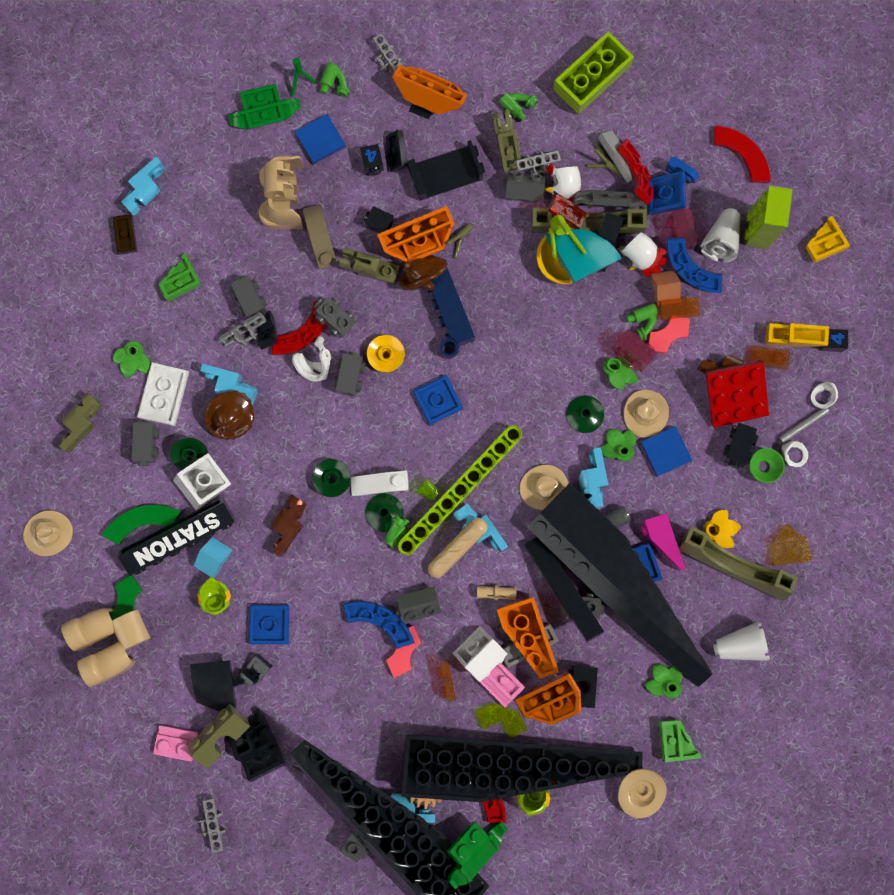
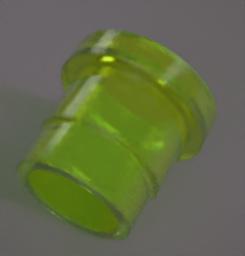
M430 478L416 492L419 495L422 494L429 501H433L440 493V490L436 488Z

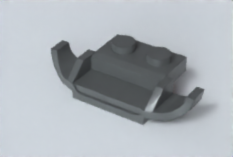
M585 190L577 193L572 200V207L575 208L577 204L584 203L587 204V208H591L594 205L598 207H628V209L642 206L643 209H647V205L634 192Z

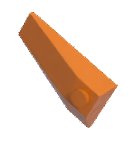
M531 595L496 609L503 630L539 678L559 673L534 597Z

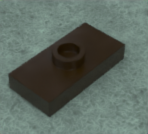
M129 214L112 217L117 253L122 255L138 252L133 216Z

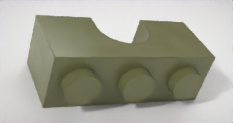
M229 704L219 712L218 716L211 723L204 727V730L197 737L190 741L187 746L190 756L208 769L222 755L216 741L222 736H230L237 740L250 727L246 716Z

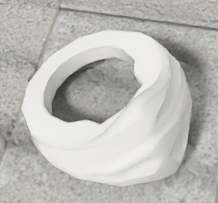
M831 382L818 384L811 394V402L820 409L831 407L838 399L836 385ZM829 391L832 395L831 400L827 404H819L815 400V396L819 392Z
M791 441L782 445V456L788 465L801 467L807 462L808 451L802 443ZM791 447H797L802 451L803 457L800 462L794 463L789 459L787 453Z

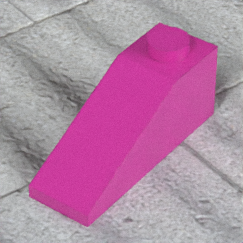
M667 513L642 521L641 531L643 536H647V539L678 571L686 569Z

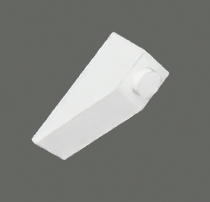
M407 471L351 477L352 496L409 492Z

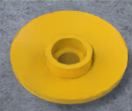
M391 335L376 337L371 341L367 349V359L370 365L375 370L383 373L398 369L405 358V350L402 343ZM388 352L390 356L388 358H384L383 353Z

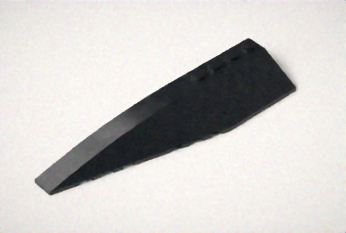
M569 483L527 528L638 635L695 685L701 686L713 673L700 652L697 651L690 636L685 632L683 625L673 613L671 606L651 578L647 568L644 567L639 559L640 557L632 548L630 541L572 483Z
M405 734L401 797L487 802L516 795L567 787L569 785L625 776L633 770L642 769L643 752Z
M303 740L289 754L339 817L408 895H483L489 888V885L478 873L472 879L473 881L466 885L458 886L457 889L448 882V876L457 863L447 852L452 843L436 826L427 823L424 818L416 815L409 808L398 803L391 796L368 781L363 780L359 775L348 770L341 763L333 760L306 740Z

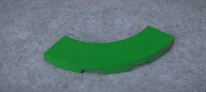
M161 505L136 507L117 517L106 528L102 536L120 545L126 536L141 526H167L177 521L181 511Z

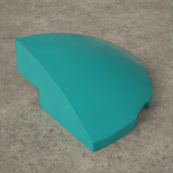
M571 229L585 249V255L577 247L570 235L558 236L554 234L556 257L568 274L572 284L622 259L614 246L591 231ZM550 233L545 234V236H546V238H547V240H548V242H549V244H550V246H551Z

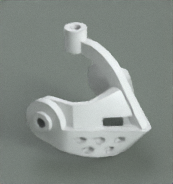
M318 336L314 343L320 350L319 357L321 362L308 361L302 353H295L292 357L293 365L298 373L304 378L315 382L327 379L331 360L330 352L325 349L323 345L324 338ZM315 369L321 372V374H317L313 370Z

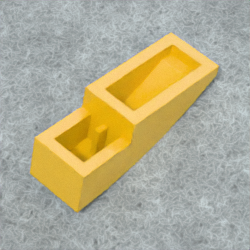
M769 323L766 326L765 345L794 347L828 346L829 326Z

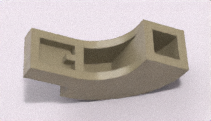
M321 204L304 208L303 213L319 269L337 265Z

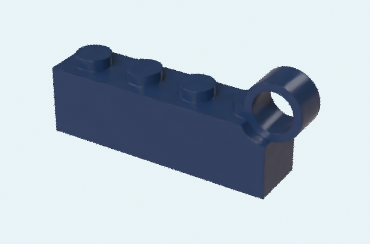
M447 268L442 275L431 280L435 285L433 290H426L428 293H432L434 298L431 300L434 310H439L440 317H438L439 323L447 331V334H445L446 339L440 344V353L446 359H453L457 356L459 347L475 341V336ZM448 343L453 344L456 348L455 352L446 354L443 351L444 345Z

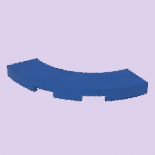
M685 237L666 238V248L670 262L683 280L703 291L712 293L722 292V273L710 272L699 267L688 254Z
M349 602L343 604L348 623L367 622L379 626L391 637L396 649L415 644L414 638L406 624L391 610L368 602Z

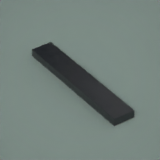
M538 537L525 543L524 547L585 641L588 643L603 634L604 630L552 551Z

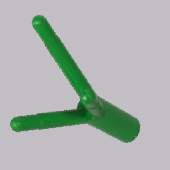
M299 58L293 59V73H295L291 97L295 94L299 75L302 74L314 84L316 83L315 79L302 70Z

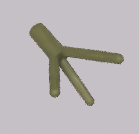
M595 141L596 149L594 151L606 164H587L586 168H608L620 176L621 173L616 165L608 159L598 142Z
M470 223L457 234L448 238L447 245L458 240L454 253L455 259L458 257L462 239L473 229Z

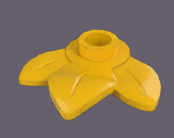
M720 510L713 514L711 521L704 524L703 532L709 534L708 537L722 548L734 547V542L731 536L740 530L741 525L728 519V510ZM711 526L715 528L714 534L709 532Z

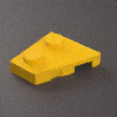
M830 216L814 238L807 244L806 250L813 262L817 263L848 249L850 244L833 216Z

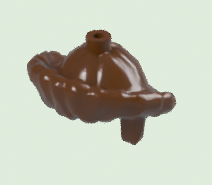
M430 255L413 260L410 263L405 262L403 266L405 272L400 277V287L403 290L410 291L423 287L432 291L435 285L431 280L438 278L439 275L446 271L447 261L441 257Z
M237 390L218 394L209 401L204 412L205 426L211 434L219 439L234 440L246 434L251 429L254 421L253 405L250 398L245 393Z

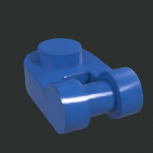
M677 157L670 158L666 166L668 173L684 171L687 184L696 182L699 178V173L694 168Z

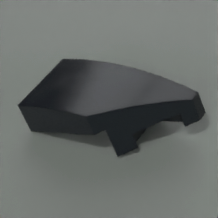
M271 311L266 313V322L257 327L259 330L257 332L258 346L261 350L278 343L276 324Z
M255 655L248 666L236 678L234 686L242 684L254 685L260 682L272 668V665L261 655Z

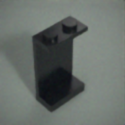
M471 140L467 141V147L418 163L415 162V159L407 161L419 201L483 180L485 168L482 162L479 163L477 146H473Z

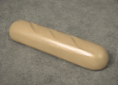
M482 518L472 519L429 563L428 572L433 578L444 576L486 533L487 523Z

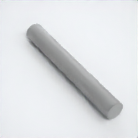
M829 409L818 410L778 437L782 444L828 414L830 412Z

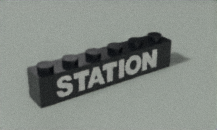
M224 497L122 548L118 552V558L129 576L141 574L148 566H156L164 558L179 554L181 549L193 547L199 540L212 537L216 531L228 529L235 522L234 515Z

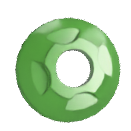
M770 448L756 451L749 463L750 474L755 480L762 483L777 481L785 469L782 456ZM761 461L769 464L767 472L759 470V463Z

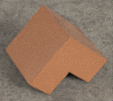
M674 270L651 274V284L654 289V299L657 306L681 302V282Z

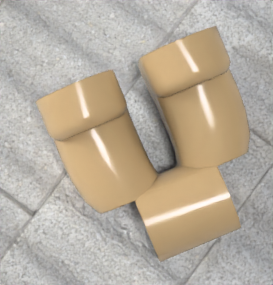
M275 156L270 162L265 163V166L260 170V183L264 188V196L268 200L261 204L259 218L263 225L269 229H303L301 217L293 209H290V205H299L297 195H294V193H299L296 172L291 169H304L300 156Z
M102 608L89 612L79 618L69 620L61 625L64 639L73 651L83 650L113 634L117 637L118 642L77 661L80 675L88 687L101 685L123 674L135 665L136 660L130 659L126 651L151 639L138 610L111 620L109 612H112L113 609Z

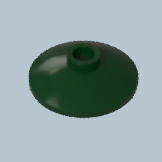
M587 395L576 397L567 407V421L578 432H593L601 426L604 420L603 406L594 397ZM588 410L589 416H584L583 411Z
M185 437L174 442L170 449V458L177 468L183 470L209 452L207 447L198 439Z
M327 459L316 466L312 475V481L315 489L321 495L337 497L348 489L351 482V474L343 462L336 459ZM331 475L336 477L334 482H329Z
M379 494L368 502L365 515L367 522L373 529L380 532H388L393 523L391 518L397 515L403 519L404 510L401 502L395 496ZM382 509L388 510V514L386 516L381 515Z

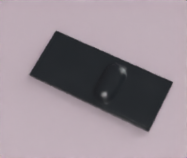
M414 104L409 109V112L429 119L432 113Z

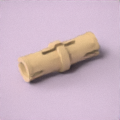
M495 585V587L477 586V598H490L496 601L498 599L516 600V588L499 587V585Z

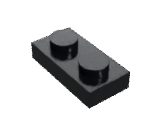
M395 130L386 136L390 172H398L408 166L403 131Z

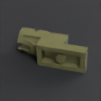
M504 109L502 112L506 121L505 125L501 124L500 115L496 111L492 112L491 116L503 171L507 172L517 169L514 162L521 160L510 110Z
M343 248V257L353 260L354 264H351L349 260L340 258L339 267L358 272L359 276L395 285L400 268L399 265L381 261V258L363 252Z
M88 392L81 398L83 406L75 404L62 420V423L72 431L71 434L68 433L62 438V443L59 445L67 453H70L96 426L89 418L95 416L102 404Z

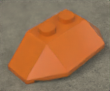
M399 65L392 77L405 100L438 115L461 108L467 98V94L456 84L421 68Z
M445 206L379 233L377 236L384 253L410 263L413 260L425 258L444 250L455 223L448 206Z
M569 672L560 674L538 685L515 700L524 717L533 718L550 725H554L581 712V692Z

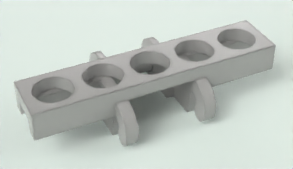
M382 33L373 38L374 43L381 52L374 61L380 63L382 66L381 71H387L390 67L395 72L398 66L402 65L403 60L396 56L393 51V45L390 46ZM378 38H381L383 42L378 43L376 40ZM388 53H393L392 58H388L386 55ZM383 58H386V60L388 61L387 64H384V62L382 61Z
M558 150L545 154L538 152V155L533 157L525 155L524 159L515 161L514 165L516 164L517 172L530 170V175L542 174L545 176L547 174L545 165L559 162L561 158ZM552 155H556L557 159L553 160ZM536 158H539L540 164L536 163ZM519 163H524L525 167L521 168ZM539 166L540 170L536 171L535 167Z
M258 312L221 335L219 340L225 346L236 340L247 346V342L251 339L257 340V333H254V329L265 323L266 319ZM242 326L246 327L245 330H239V328ZM249 331L250 336L244 338L242 334Z
M215 798L203 800L206 819L200 817L201 820L197 821L201 823L202 832L200 835L205 837L207 836L206 834H209L212 853L223 851L221 834L226 831L225 829L220 831L217 818L222 816V812L217 814ZM207 802L212 803V809H208ZM215 822L217 825L216 829H211L209 824ZM213 835H218V839H213ZM214 842L220 844L219 849H215Z

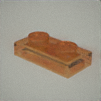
M698 297L659 301L661 320L700 316Z
M751 346L749 363L762 360L766 368L787 370L790 350Z
M448 660L440 662L441 666L437 668L439 678H444L445 686H442L443 697L448 698V702L456 701Z

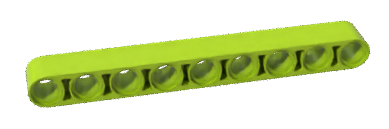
M509 426L400 540L398 548L403 555H412L516 446L522 437V431L519 427ZM508 432H517L518 438L511 440L508 437ZM501 444L505 447V452L499 454L495 451L494 447ZM484 458H489L492 461V465L486 468L482 466L481 461ZM476 472L479 475V479L475 482L470 481L468 478L469 473ZM463 486L466 489V493L459 496L455 493V488ZM446 499L450 500L453 506L451 509L446 510L442 507V502ZM437 514L439 521L436 524L430 523L428 521L429 515ZM419 527L426 530V535L423 538H418L415 535V531ZM406 541L411 542L413 545L410 552L402 550V544Z

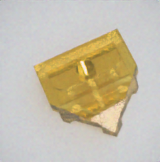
M787 523L769 547L772 567L812 561L809 544L806 540L807 537L800 535Z

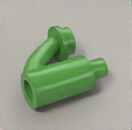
M328 62L320 81L322 86L320 92L327 94L328 89H332L337 77L340 86H337V94L341 97H347L350 94V90L347 88L343 72L336 64Z
M507 93L499 101L504 109L510 110V114L514 119L518 118L521 122L525 120L526 115L523 113V108L516 101L527 102L526 106L533 108L539 102L536 95L531 97L521 93Z
M652 303L633 310L631 315L626 316L628 323L634 321L639 323L649 319L645 328L640 327L636 330L640 341L647 340V335L657 322L658 310L656 305Z
M397 515L391 518L393 523L387 536L383 539L393 548L408 531L406 527L410 524L409 520L406 518L402 520Z

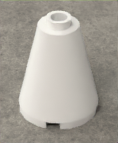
M733 208L723 210L703 239L701 252L707 258L718 261V258L725 259L724 262H731L737 258L740 233V214L737 210Z
M761 621L716 639L717 644H713L715 655H720V659L770 660L769 656H765V653H768L764 630L763 628L759 629V626H762Z

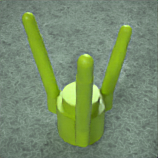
M561 215L554 216L550 220L551 228L548 229L553 258H556L554 234L558 236L570 235L577 247L585 255V249L571 231L564 217Z

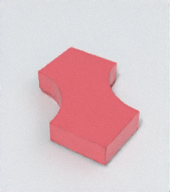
M671 316L668 325L664 329L650 332L647 352L666 354L673 341L687 338L690 318Z
M414 625L408 629L414 638L415 644L396 649L394 654L386 659L394 678L412 670L410 665L411 654L421 644Z

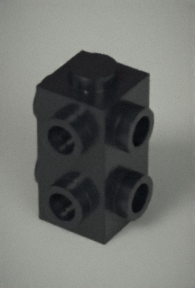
M738 423L736 428L732 427L729 438H732L730 445L726 444L723 455L726 456L724 462H727L728 466L739 469V467L743 468L746 463H750L753 455L750 452L751 446L756 445L759 435H756L757 428Z

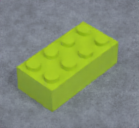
M608 31L555 79L553 90L579 115L631 67L634 56Z
M768 186L765 192L761 193V197L757 198L756 203L752 205L746 214L748 228H745L743 239L746 240L745 246L768 249L788 227L793 189Z

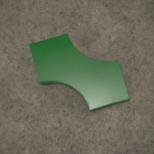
M133 575L128 576L115 585L118 592V601L113 611L110 612L113 619L135 611L136 598L143 589Z

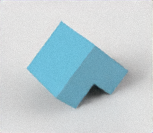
M212 537L199 551L194 567L215 578L223 564L230 557L232 549Z

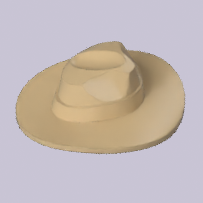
M639 390L633 393L625 404V424L628 430H631L638 437L650 438L657 435L663 430L668 421V404L665 398L655 391Z
M540 465L534 467L521 480V498L531 508L543 510L568 485V480L565 474L555 466Z
M43 511L34 515L28 521L24 529L23 538L27 548L34 554L52 556L60 553L69 545L73 536V528L69 519L63 514L56 511Z
M636 769L628 773L622 780L618 791L619 804L622 810L634 818H646L656 813L666 798L667 789L665 781L659 774L649 769Z

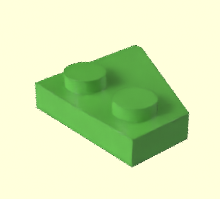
M186 253L181 256L182 260L176 267L173 266L169 274L159 283L167 302L202 286Z
M680 720L659 721L663 762L701 759V754L695 749L692 739L685 732V727Z

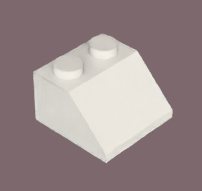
M209 453L177 473L173 480L195 510L209 503L231 485Z
M479 626L453 652V655L481 682L489 676L491 670L496 665L503 662L507 653Z

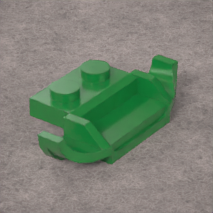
M272 84L240 92L244 110L230 114L227 117L230 126L250 130L286 121L301 108V104L298 98L280 101L277 86Z
M473 821L447 850L457 863L448 876V882L455 889L458 886L466 885L473 881L472 879L494 853L499 850L502 836L508 830L502 822L494 824L485 832L476 821Z

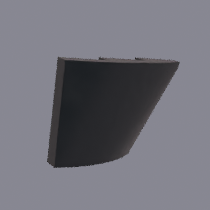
M231 660L190 664L193 690L197 703L219 712L229 704L237 709Z
M260 708L254 711L255 714L248 721L250 727L237 740L232 738L230 741L235 760L243 764L249 782H253L286 765L278 743Z

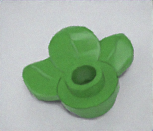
M137 341L128 342L125 348H120L114 353L113 362L121 363V373L125 378L132 376L136 370L144 374L148 373L150 361L144 354V348L141 343ZM132 347H134V348L136 349V353H135V354H132V353H131V348H132Z
M621 356L618 359L609 358L605 361L603 369L609 375V382L614 388L622 391L625 384H634L638 381V377L631 369L635 360L627 356Z
M608 429V443L600 446L602 455L608 459L617 458L622 462L630 461L634 457L635 434L631 430H627L622 434L617 429ZM623 449L628 450V453L622 454L621 451Z
M654 664L652 669L654 679L645 683L647 690L655 696L665 695L669 699L678 698L682 692L680 684L682 673L674 666L668 669L664 665ZM673 685L676 690L671 692L668 687Z

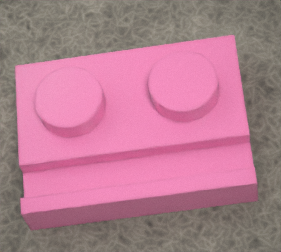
M502 663L496 665L491 670L489 676L480 682L504 707L525 688Z
M159 725L153 754L192 762L193 758L190 756L187 746L194 737L198 736L199 732Z

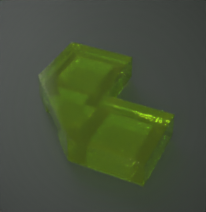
M490 703L475 711L483 729L502 721L510 739L528 730L519 711L495 703Z

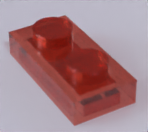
M559 193L553 195L547 210L554 216H563L566 223L573 229H581L587 214Z

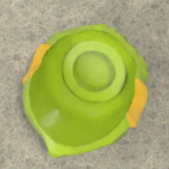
M210 577L201 585L197 596L198 604L202 611L214 616L221 614L230 605L231 595L227 586L213 577Z
M550 790L517 795L518 806L527 816L543 813L550 803Z

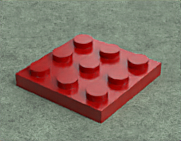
M762 360L705 372L711 424L714 428L769 416L765 366Z

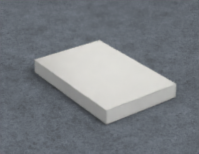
M152 362L137 417L175 426L189 371Z

